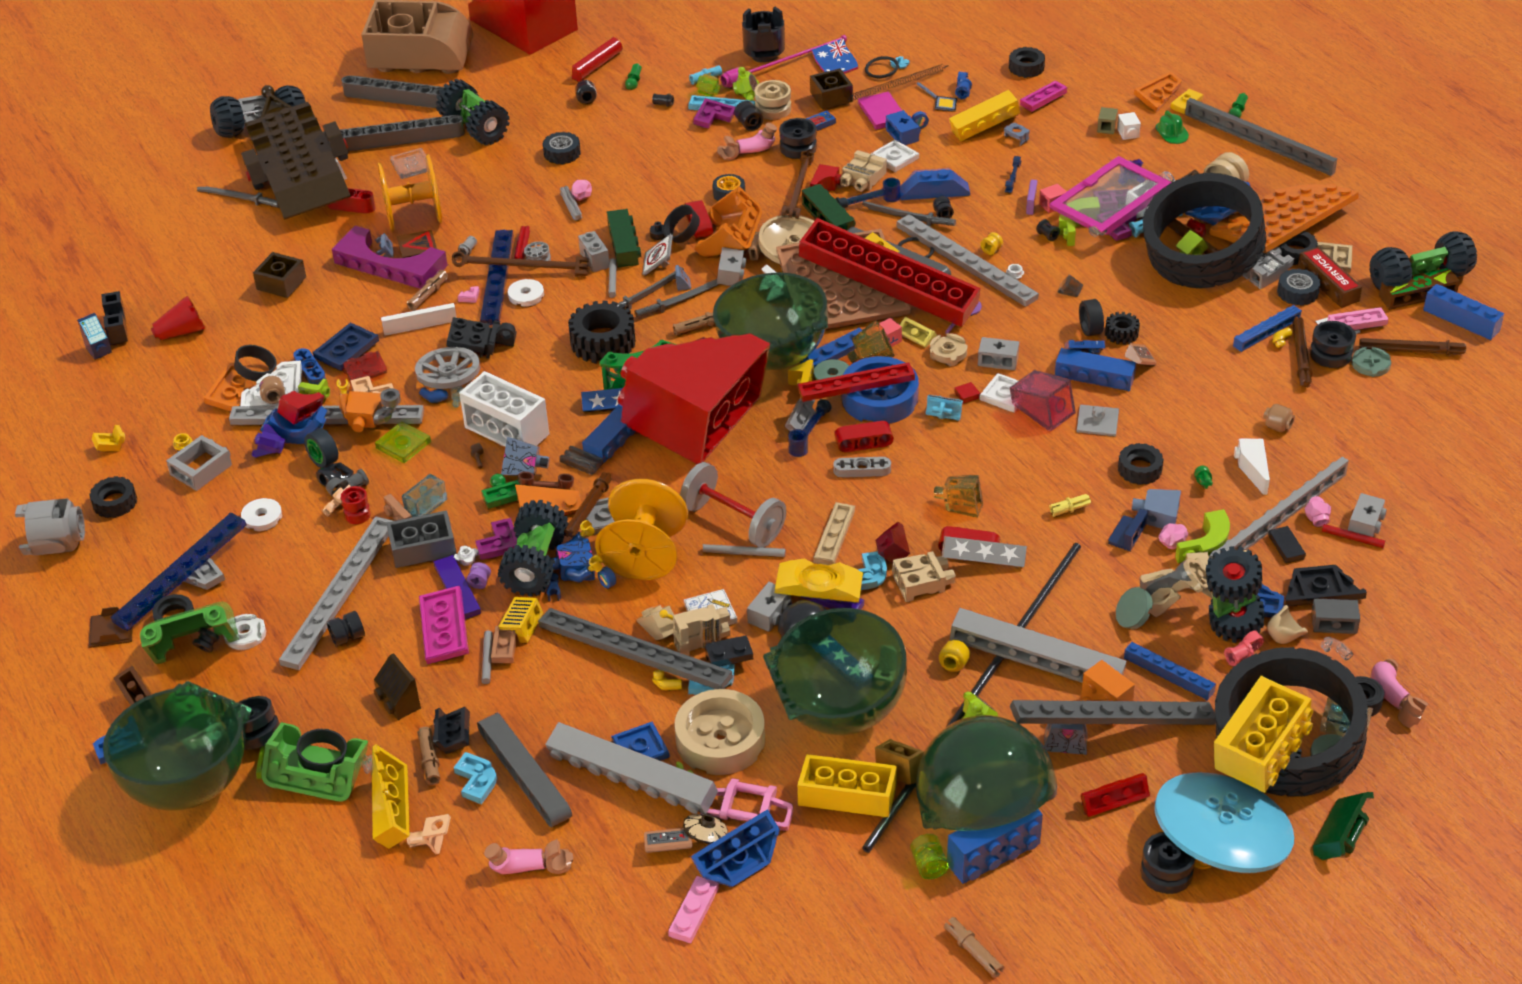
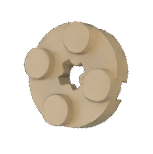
M947 334V337H941V335L934 337L930 342V358L941 363H947L949 366L957 365L967 355L968 347L965 344V339L956 334Z

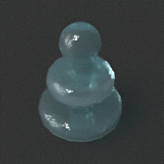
M462 386L451 388V398L454 407L460 405L459 392L464 389Z

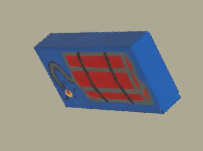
M828 111L806 118L815 123L817 131L836 123V118Z

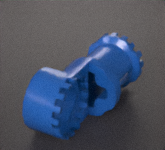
M958 72V87L955 90V95L961 99L969 97L970 89L972 88V82L967 78L968 72Z

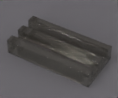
M571 445L569 446V451L566 450L564 455L559 457L560 462L591 475L604 464L603 458Z

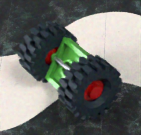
M1230 546L1228 551L1222 548L1220 549V554L1217 552L1212 554L1213 559L1209 558L1208 565H1206L1208 590L1212 592L1213 596L1211 605H1209V619L1213 632H1216V636L1220 637L1223 635L1224 641H1228L1230 638L1232 643H1237V639L1242 641L1251 631L1260 633L1261 628L1264 626V606L1258 595L1263 581L1261 561H1258L1256 554L1252 556V551L1249 549L1244 552V547L1234 550V546Z

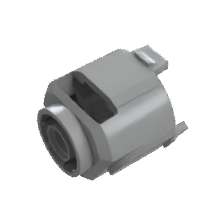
M67 498L28 502V504L17 505L15 517H25V531L28 544L19 545L23 555H44L74 551L78 546V542L84 540L85 524L82 510L79 506H74Z

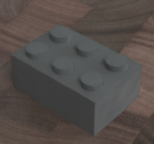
M447 510L386 523L396 568L442 559L456 554Z

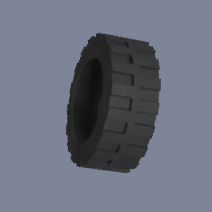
M1020 47L1014 49L1009 55V69L1014 75L1027 78L1038 76L1044 71L1045 54L1037 48Z
M1303 231L1277 247L1281 249L1282 257L1290 255L1294 259L1293 265H1298L1300 253L1316 248L1318 243L1314 235ZM1296 245L1305 249H1293L1289 246Z
M1145 443L1130 444L1120 452L1118 472H1120L1121 477L1133 484L1146 485L1151 482L1153 483L1162 474L1163 455L1160 453V450L1152 445L1150 446ZM1142 460L1151 465L1149 467H1136L1131 462Z
M114 476L102 479L91 488V493H89L93 510L96 514L105 518L123 516L125 513H129L137 504L134 485L125 477ZM111 494H123V496L116 500L104 501V498Z

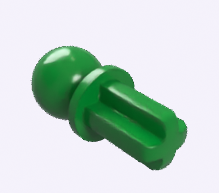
M638 63L633 64L631 72L627 75L628 79L625 81V87L629 90L636 89L638 86L639 75L642 70V66Z
M1240 93L1228 113L1241 118L1248 96L1245 93Z
M1204 465L1198 466L1194 471V476L1204 489H1208V486L1213 485L1210 469Z

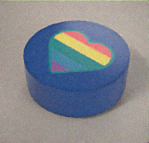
M922 111L914 113L911 117L919 125L920 129L926 127L929 122L928 116Z
M603 567L598 572L599 581L605 588L608 589L616 584V576L609 567Z

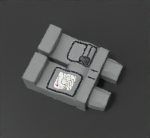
M1278 247L1267 253L1262 252V256L1257 264L1247 273H1243V277L1247 280L1249 279L1251 283L1260 289L1278 280L1282 273H1285V271L1293 266L1294 260L1290 255L1282 257V251Z

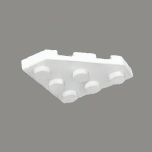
M301 361L281 362L278 364L275 371L271 374H265L256 381L254 387L250 390L247 388L241 393V406H279V403L268 404L264 402L260 396V382L268 376H276L283 381L285 394L292 391L299 393L298 386L301 383L302 373Z

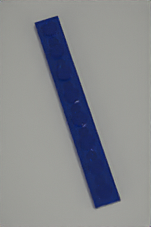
M495 230L491 257L510 258L514 237L513 230ZM489 265L480 318L482 323L493 325L494 321H500L509 266Z
M230 512L112 615V622L128 631L152 610L160 599L169 595L246 527V521Z

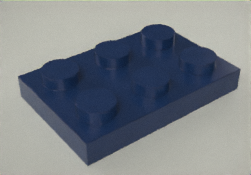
M350 322L313 352V356L315 359L342 371L379 341V337L377 334Z

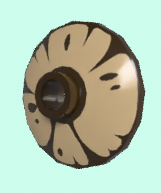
M692 814L687 816L683 822L685 833L700 843L711 844L728 834L727 826L720 819L712 815Z

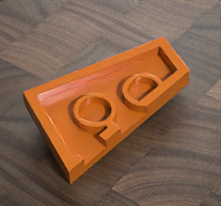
M1170 71L1136 88L1134 95L1156 113L1181 86L1182 80Z
M230 362L205 395V404L230 412L233 406H241V393L244 391L246 379L237 373L234 363Z
M515 485L519 507H523L526 502L529 504L531 500H535L536 503H538V500H543L545 504H547V501L551 502L553 507L557 505L559 511L563 510L565 512V516L575 514L582 504L579 491Z

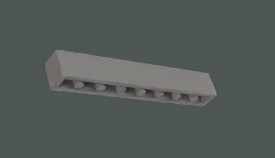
M959 608L951 626L950 640H959L967 646L1079 682H1083V673L1100 660H1103L1124 675L1126 660L963 608Z
M558 722L545 744L550 751V755L556 760H567L574 767H585L591 773L598 776L603 774L615 783H619V781L626 783L633 790L638 791V789H641L653 798H658L659 796L671 805H682L694 814L698 812L706 814L718 793L714 782L560 722Z

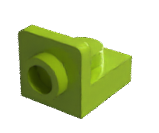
M322 379L319 385L301 382L298 386L299 393L315 394L319 392L324 395V401L330 395L327 379Z

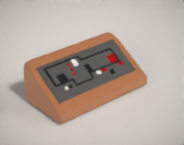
M1130 343L1124 355L1126 358L1139 364L1154 366L1157 363L1148 348L1142 344Z
M683 828L644 833L645 852L647 853L692 847V840Z

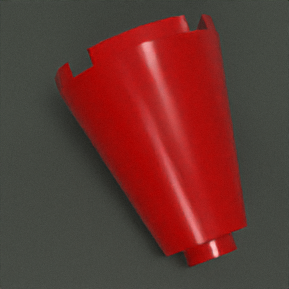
M186 296L152 323L153 328H151V331L155 338L159 337L160 340L201 331L205 329V326L191 299Z

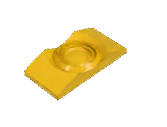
M806 559L790 560L779 564L774 593L859 603L863 572L840 562L824 565L814 564Z

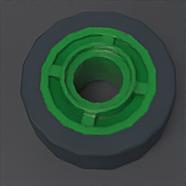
M320 428L305 436L304 444L306 451L318 467H327L338 460L339 453L336 443L326 430Z

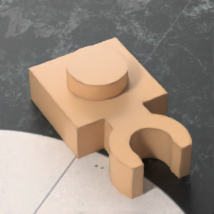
M341 487L332 495L334 499L322 510L327 517L342 504L340 497L344 490Z

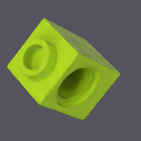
M1191 230L1176 245L1179 253L1189 255H1202L1208 248L1203 238Z

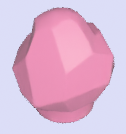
M576 180L571 189L573 197L577 201L590 197L592 192L591 183L587 180Z
M1318 496L1312 497L1304 508L1306 516L1316 527L1328 524L1330 522L1331 506Z
M1169 523L1160 532L1159 541L1167 548L1173 550L1177 548V543L1186 541L1188 531L1182 524Z

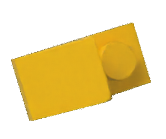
M809 359L789 369L788 384L797 385L812 381L814 375L813 360Z

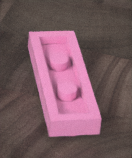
M1382 308L1328 315L1327 321L1343 322L1351 326L1353 330L1384 326L1388 324L1389 320Z
M696 876L668 931L669 937L692 943L719 889V883Z

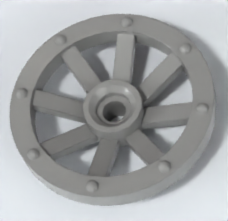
M445 347L431 351L421 357L415 366L417 380L427 387L436 389L454 388L466 384L475 378L480 371V362L477 354L462 347ZM452 356L450 362H444L442 357ZM459 356L466 358L458 366L456 365ZM436 360L439 367L437 368L429 363ZM472 363L471 367L464 369L466 366ZM426 369L433 373H423V370Z

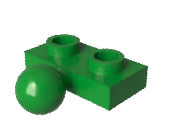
M494 474L490 478V485L492 487L481 490L487 508L490 509L517 501L515 485L520 484L518 480L506 483V479L502 474Z

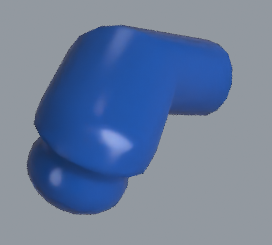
M424 387L419 392L420 396L433 404L448 398V392L443 389L430 391Z

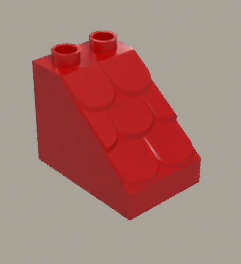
M472 0V2L468 3L469 17L472 22L529 55L578 30L575 0Z
M749 333L719 339L709 337L677 345L665 344L647 348L638 358L630 356L621 370V377L626 379L625 386L621 390L617 401L619 405L623 406L621 422L627 424V427L696 464L704 462L761 397L770 343Z

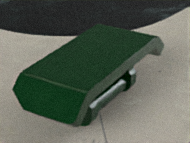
M1364 792L1337 799L1313 844V854L1316 857L1326 860L1345 856L1346 853H1353L1356 847L1355 844L1364 826H1367L1369 822V817L1361 809L1366 800L1374 799L1373 792Z

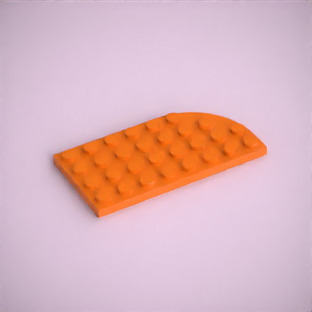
M1331 183L1327 185L1306 184L1278 188L1275 192L1265 195L1260 199L1263 207L1267 240L1263 253L1269 252L1359 199V192ZM1237 212L1209 228V234L1235 243L1246 232L1250 222L1245 216Z

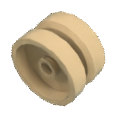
M768 80L759 83L755 87V107L764 119L777 120L790 114L791 88L787 83L779 80Z
M1232 152L1221 154L1215 161L1208 164L1203 172L1226 174L1237 177L1245 182L1249 180L1247 164L1239 155Z

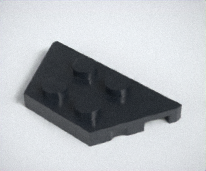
M1336 564L1294 568L1284 605L1313 604L1314 599H1366L1367 592L1364 588L1361 590L1353 584L1354 580L1344 574L1343 570Z

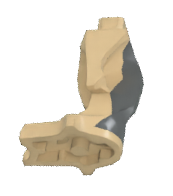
M1188 558L1180 563L1175 570H1160L1141 575L1139 578V588L1148 591L1152 597L1153 606L1152 609H1149L1148 614L1151 613L1155 617L1164 613V611L1180 599L1181 596L1178 594V591L1185 588L1193 589L1197 593L1202 592L1213 599L1212 592L1208 590L1206 569L1202 566L1199 558Z

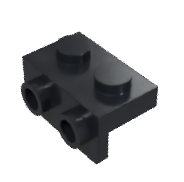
M747 635L705 644L706 660L710 664L719 667L754 659Z
M466 707L445 714L440 708L435 709L433 742L445 754L469 745L470 711Z

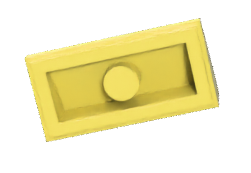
M904 317L900 324L902 336L924 348L930 345L934 337L938 336L935 331L907 317Z

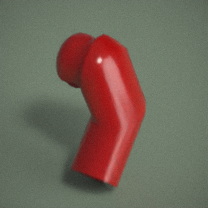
M1192 218L1188 220L1187 226L1194 229L1197 235L1200 237L1206 235L1205 224Z

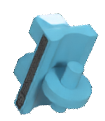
M928 395L925 415L937 416L939 419L960 420L963 400Z

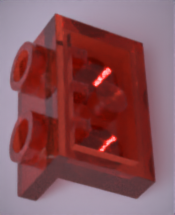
M379 351L367 352L362 357L350 358L343 363V372L347 374L350 382L351 380L367 376L371 379L387 373V368Z

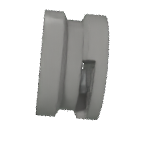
M544 242L530 243L524 249L527 260L551 261L549 246Z

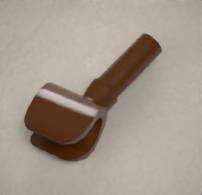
M477 443L470 447L471 456L476 459L477 466L481 469L483 465L480 455L483 454V448L480 443Z

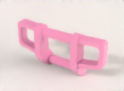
M732 778L727 788H717L718 793L716 796H724L721 810L709 809L706 813L724 820L731 818L749 821L759 814L731 809L734 796L738 791L764 796L760 813L767 809L770 812L772 805L788 810L784 822L775 821L780 830L787 831L793 815V806L791 803L775 798L777 793L776 786L763 787L742 783L738 779Z

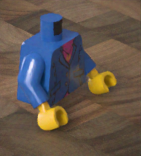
M588 520L581 523L580 529L582 532H578L566 543L558 545L556 547L557 557L550 558L549 560L553 562L554 570L559 569L560 577L563 581L571 580L580 583L583 580H595V571L600 572L602 570V559L598 555H592L589 539L585 537L586 535L592 536L595 533V529Z

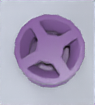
M484 563L472 564L470 573L466 578L467 583L476 589L484 588L487 585V579L490 577L491 569Z

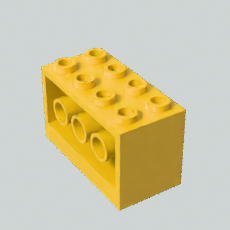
M1260 676L1214 741L1215 769L1265 793L1269 786H1274L1280 770L1287 767L1290 755L1298 751L1303 736L1309 735L1312 730L1313 723H1311L1313 709H1311V698Z

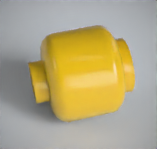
M959 640L948 641L940 651L939 662L947 671H961L969 660L970 650L965 643Z

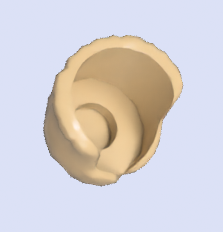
M1284 605L1267 625L1269 635L1274 641L1281 644L1289 643L1308 633L1306 628H1302L1296 623L1287 605Z

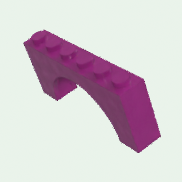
M354 226L332 248L335 264L420 289L429 278H433L439 270H444L448 266L446 252L432 247L421 254L408 258H388L375 254L369 249L373 244L370 230L359 226Z

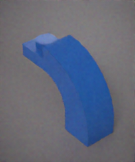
M321 406L309 418L293 424L277 412L278 409L275 408L266 417L260 430L263 432L264 425L270 424L281 438L286 439L285 443L304 444V438L307 434L323 428L326 421L324 417L328 410Z

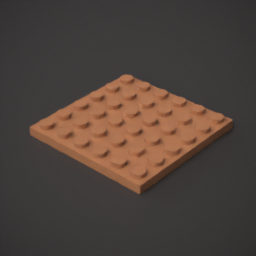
M881 229L853 233L866 238L873 232L885 240ZM799 243L776 247V253L803 333L903 316L911 312L909 304L800 257Z

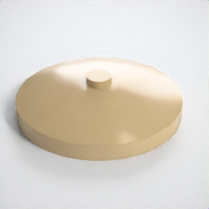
M785 215V217L776 216L769 219L761 226L759 231L758 244L761 251L769 259L780 264L776 247L799 243L814 221L802 216L799 219H795V215L792 218H788V215Z

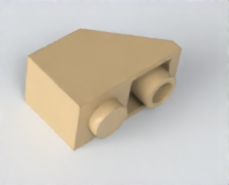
M658 605L654 608L650 607L641 612L643 616L636 619L655 640L664 639L674 633L673 620L661 618L659 615L661 610H666L668 614L673 616L674 613L670 606L661 607V605Z

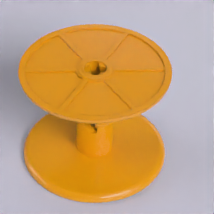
M429 154L425 157L429 181L414 184L407 182V185L387 188L382 164L378 163L381 188L391 232L395 229L391 205L408 202L413 204L414 201L432 198L437 220L442 223L439 194Z
M632 479L622 482L609 495L608 509L615 522L606 525L598 533L595 541L597 555L602 559V563L606 567H609L613 572L623 577L641 580L661 578L667 575L676 564L677 552L670 537L679 533L686 525L688 520L687 505L675 490L663 483L649 479Z

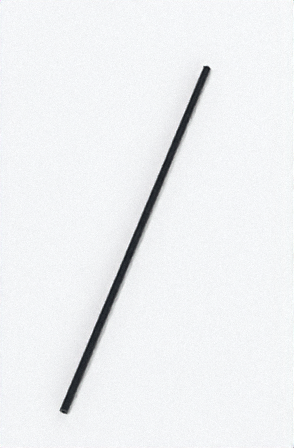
M1074 543L1017 626L1027 627L1081 549L1079 543ZM998 655L994 657L971 690L972 694L979 696L1004 660V657ZM964 702L925 756V771H927L940 752L943 743L950 738L964 717ZM920 779L914 784H906L892 803L889 817L881 819L862 846L865 852L870 853Z

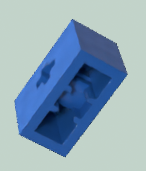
M904 110L886 115V131L895 140L904 145L919 141L920 127Z

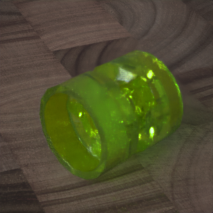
M925 834L912 841L910 850L922 878L935 879L947 872L949 864L938 836Z

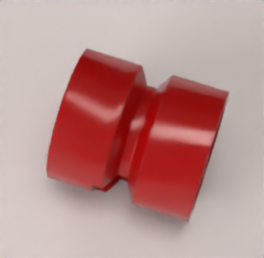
M359 486L346 488L340 497L346 521L354 525L366 522L371 516L366 490Z

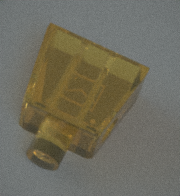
M876 320L853 337L852 341L855 349L847 353L852 363L868 357L884 356L892 358L895 356L884 327Z
M979 475L949 476L943 487L936 486L934 488V498L944 499L947 511L978 518L983 507Z

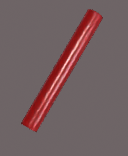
M1324 524L1322 532L1380 548L1385 546L1386 540Z

